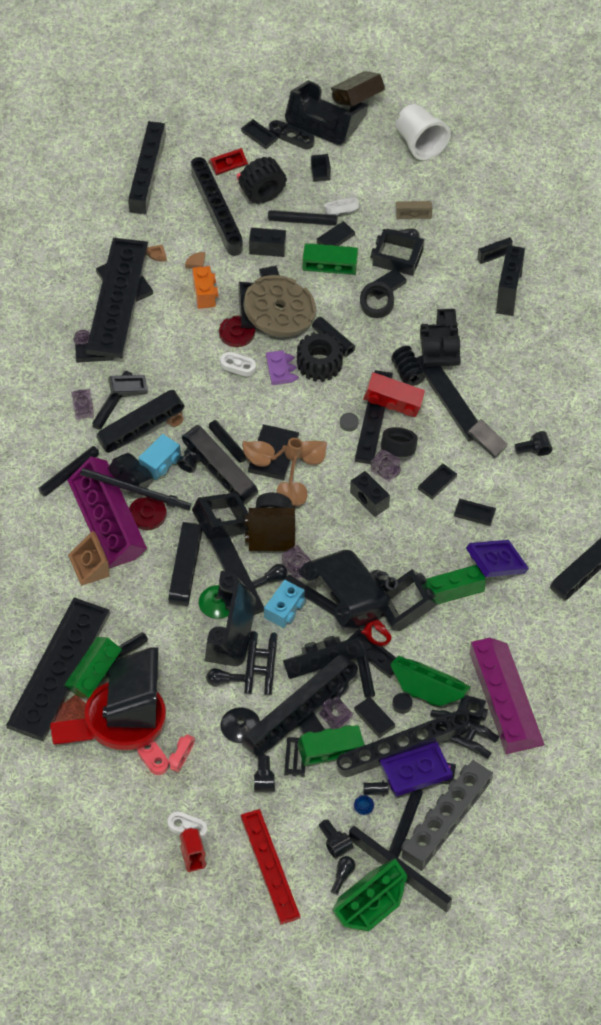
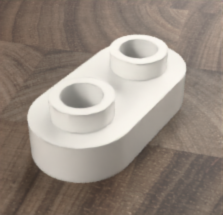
M346 198L328 202L324 205L325 213L330 215H339V213L343 212L353 213L359 208V200L357 198Z
M233 352L224 353L220 358V365L226 371L242 376H251L256 371V363L252 358Z
M174 812L168 817V828L174 834L180 836L181 832L185 829L197 828L201 831L202 840L207 836V825L203 820L182 812ZM175 823H181L182 825L177 827Z

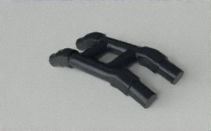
M256 631L250 633L245 674V694H252L254 673L266 674L264 695H272L277 633L272 632L270 634L268 649L257 648L258 633ZM255 656L267 657V666L255 665Z
M431 710L430 716L432 718H439L451 712ZM458 720L455 723L458 725L465 724V721ZM470 721V728L465 738L457 736L449 739V741L469 748V750L488 759L492 752L472 740L476 732L494 743L497 742L499 736L486 726ZM441 727L437 728L438 732L446 731Z

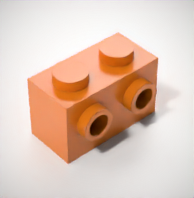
M210 266L192 268L197 308L216 307L215 298H218V288L214 287V284H216L215 273H211Z

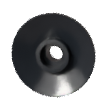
M238 707L231 709L222 717L220 724L222 734L234 743H242L243 736L258 724L260 719L254 711L248 708ZM242 720L244 722L239 724L237 721Z

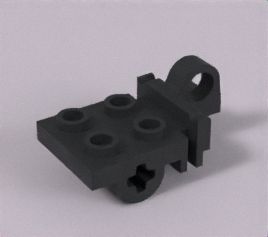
M437 309L436 324L420 325L423 367L460 366V337L458 336L455 309Z

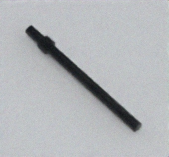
M82 468L80 473L82 476L167 503V506L170 507L177 506L186 510H190L191 503L180 500L177 496L171 494L168 496L86 468Z

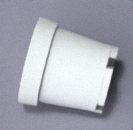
M411 104L401 110L399 113L401 116L398 120L396 118L395 127L408 143V148L414 157L418 160H428L439 155L449 143L451 136L449 126L441 119L435 118L422 105Z

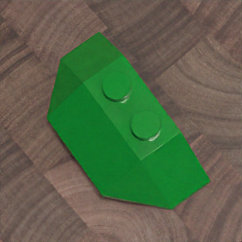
M399 655L391 663V667L403 691L409 693L412 697L426 700L434 706L440 707L464 698L471 689V686L453 676L423 663L405 659Z
M393 859L367 873L339 896L332 911L343 927L370 931L400 906L407 874L398 861Z

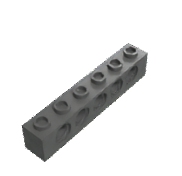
M474 760L469 765L463 766L459 778L452 780L445 795L441 794L436 802V807L427 812L425 821L415 827L414 835L410 840L407 838L401 846L402 858L423 871L492 782L493 772ZM465 783H471L473 785L467 786L465 785ZM453 798H460L462 800L456 801ZM443 812H447V813H449L450 815L445 816V815H443L442 813H443ZM436 827L439 830L433 831L430 828ZM424 842L427 845L421 846L418 843Z

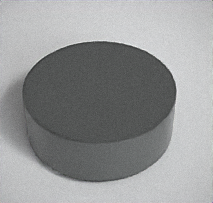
M345 413L340 417V427L344 431L351 432L357 429L359 420L355 414Z

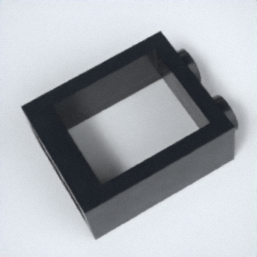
M383 229L382 234L377 236L376 248H373L371 251L372 266L391 271L396 268L400 273L414 276L424 251L425 239ZM385 242L413 249L409 260L382 254Z
M237 492L198 497L192 508V512L207 539L245 534L249 530V527H245V515H249ZM229 507L236 520L218 522L212 510Z
M413 569L397 579L398 586L396 589H384L390 599L389 606L384 614L391 627L398 631H402L437 606L434 599L436 595L431 588L427 587L426 577L421 572L418 573ZM412 583H415L423 599L399 615L391 598Z

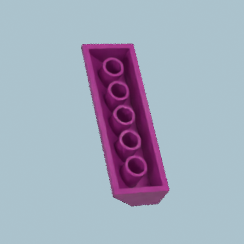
M91 456L67 481L90 532L94 531L97 535L110 569L136 560L147 547L120 488L80 475L82 468H86L115 478L108 469L109 464L107 460Z
M490 637L472 641L469 654L505 754L544 746V741L508 644Z

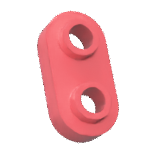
M188 734L180 737L177 744L178 749L170 755L168 760L171 770L175 772L181 770L193 748L195 737Z
M154 740L141 748H137L139 757L151 773L162 775L167 772L169 768L168 758ZM156 761H161L162 763H161V764H156L155 762H156Z

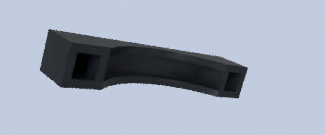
M148 121L128 198L130 213L147 214L156 164L166 139L165 123Z

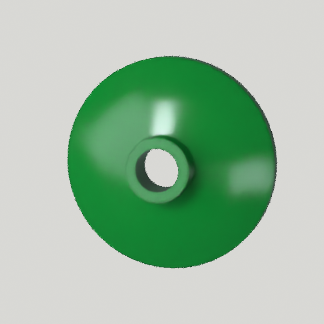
M219 585L206 588L200 594L198 601L202 613L214 619L226 618L229 615V610L225 609L224 601L222 599H215L218 594Z

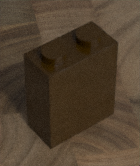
M363 71L331 87V95L337 104L354 106L386 90L380 73Z
M249 508V515H245V527H249V532H245V544H249V551H295V508Z

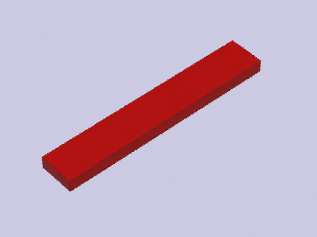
M257 809L241 814V821L280 925L300 919V913L261 810Z

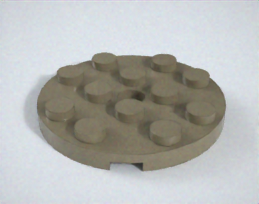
M269 275L255 280V283L248 287L243 305L246 316L258 329L271 336L291 337L303 333L311 326L316 313L315 300L306 287L303 288L298 285L296 280L286 276ZM276 304H281L284 308L280 310Z

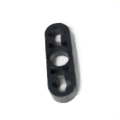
M273 120L269 123V131L277 135L278 139L303 149L314 147L315 137L313 134L280 120ZM294 133L296 136L289 137L287 134Z

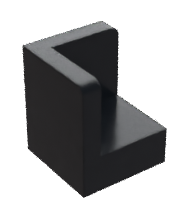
M328 154L311 156L313 182L330 180L331 166Z

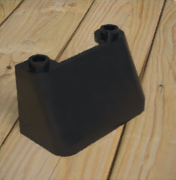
M310 80L291 90L285 112L286 122L337 145L343 144L348 140L367 113L368 105L363 102L350 106V110H346L320 99L322 94L321 87Z
M341 550L308 561L299 570V573L307 581H315L321 576L339 599L340 603L335 609V618L343 628L364 629L369 622L378 620L389 606L390 599L388 594L351 550Z
M221 571L217 599L224 601L225 609L229 610L226 628L214 627L209 631L205 661L228 666H240L246 658L256 598L234 573Z
M149 647L115 659L106 672V677H109L107 706H103V719H107V727L156 728L159 647Z

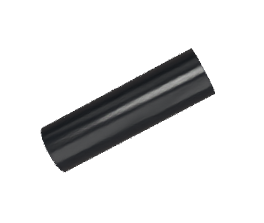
M321 316L315 319L312 328L318 333H329L331 337H337V341L339 340L341 346H343V355L347 357L354 352L355 345Z

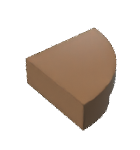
M163 244L148 247L147 255L151 259L160 262L167 261Z
M205 252L191 255L185 262V268L204 267Z

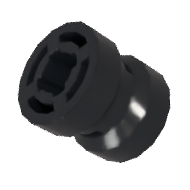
M187 447L184 451V456L179 458L177 464L182 470L192 473L196 468V463H199L200 460Z

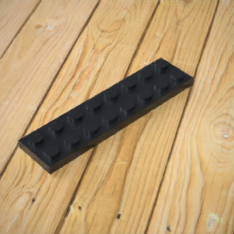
M113 237L86 354L123 358L148 250V241Z
M75 597L73 598L6 724L7 729L44 742L50 730V723L55 721L70 692L64 685L92 643L99 636L110 615L109 609Z

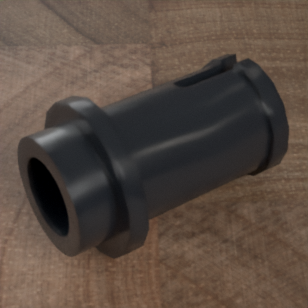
M384 780L373 783L363 782L364 796L382 795L384 797L385 794H389L388 782H384Z

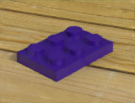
M509 540L469 543L466 547L470 557L476 562L485 577L525 574L529 569Z
M437 742L380 760V766L395 797L453 778V773Z

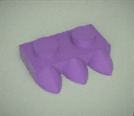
M284 350L266 352L271 385L292 383L299 378V376L290 373L297 367L288 363L295 357L284 353Z

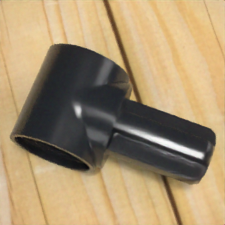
M545 431L536 432L532 435L530 441L514 445L517 454L533 451L538 456L550 454L553 450Z
M262 754L258 756V771L254 774V792H275V774L270 770V757L268 755Z
M328 819L321 821L319 828L327 838L326 847L334 859L353 849V843L345 832H337Z

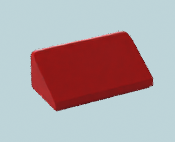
M242 148L213 157L208 161L216 175L248 164Z
M85 718L50 723L51 737L54 745L93 740L86 727Z

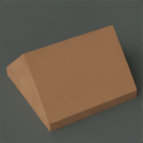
M92 531L68 554L81 585L110 577L107 558L96 533Z

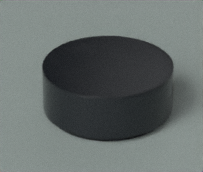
M406 693L395 695L392 701L393 709L400 714L408 713L412 709L413 701L411 696Z

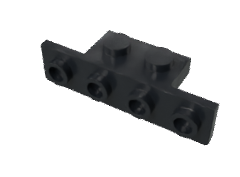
M329 636L321 642L305 644L301 648L302 654L284 659L283 663L288 678L291 679L323 669L339 655L352 660L365 654L359 636L342 642L339 636Z

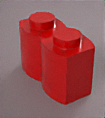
M197 828L185 829L179 837L181 841L180 849L187 872L204 869L206 867V853L200 831Z

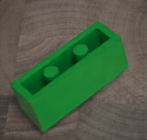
M305 243L302 271L356 275L358 248Z
M477 564L426 578L427 587L431 588L436 595L434 599L437 605L485 591L486 578L481 573Z
M97 637L64 686L78 697L90 698L122 649L108 637Z
M345 725L339 729L328 728L316 733L306 732L300 735L298 741V749L304 766L336 761L339 755L365 745L359 725Z

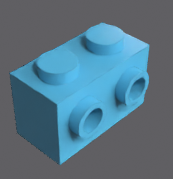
M162 434L138 457V461L157 480L161 475H165L169 467L173 463H177L181 457L180 445Z
M284 580L264 607V618L285 628L288 623L293 622L298 608H303L306 602L305 590Z

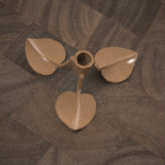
M291 438L287 446L284 445L274 455V448L266 442L243 441L242 448L246 458L257 466H268L271 460L277 459L285 452L286 457L292 460L289 483H280L276 491L287 496L293 506H301L305 503L307 499L306 487L299 482L293 483L296 459L302 458L305 463L310 465L321 464L326 455L327 442H302L298 438Z

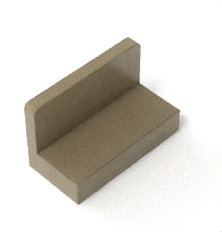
M399 201L395 204L396 219H432V202Z

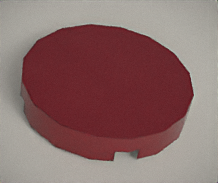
M232 316V318H226L220 324L219 336L222 342L230 347H244L254 339L255 328H241L240 316Z
M139 497L129 507L138 529L153 530L159 528L167 517L164 502L149 497Z

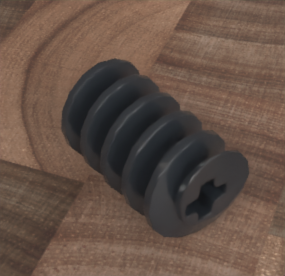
M405 345L393 352L391 360L402 382L415 386L420 384L425 377L422 375L423 370L420 368L417 358L414 357L415 354L412 348Z

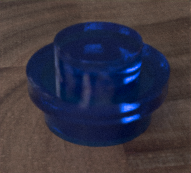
M361 795L355 799L354 809L360 815H368L374 810V801L367 795Z

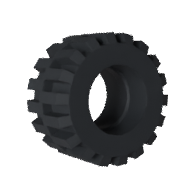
M272 157L257 158L244 167L238 178V183L252 203L260 204L277 197L286 186L287 178L275 159H272Z
M314 332L310 336H304V339H301L297 346V368L300 370L301 375L304 376L306 374L307 379L313 378V381L316 382L317 379H320L321 382H324L325 379L331 380L332 376L336 377L343 364V346H341L339 340L337 341V337H331L329 333L323 334V332H319V334ZM315 355H324V356H327V357H325V358H315V357H313V356H315Z

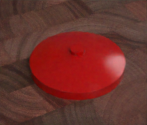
M109 682L98 687L88 698L85 706L86 727L96 741L109 748L117 750L141 748L155 740L165 725V703L158 692L156 728L107 727V719H103V706H107Z

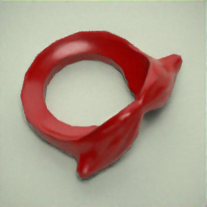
M379 620L369 622L364 630L361 631L371 643L378 646H386L392 639L391 634L385 628L386 626ZM373 625L376 630L385 636V642L376 641L372 637Z

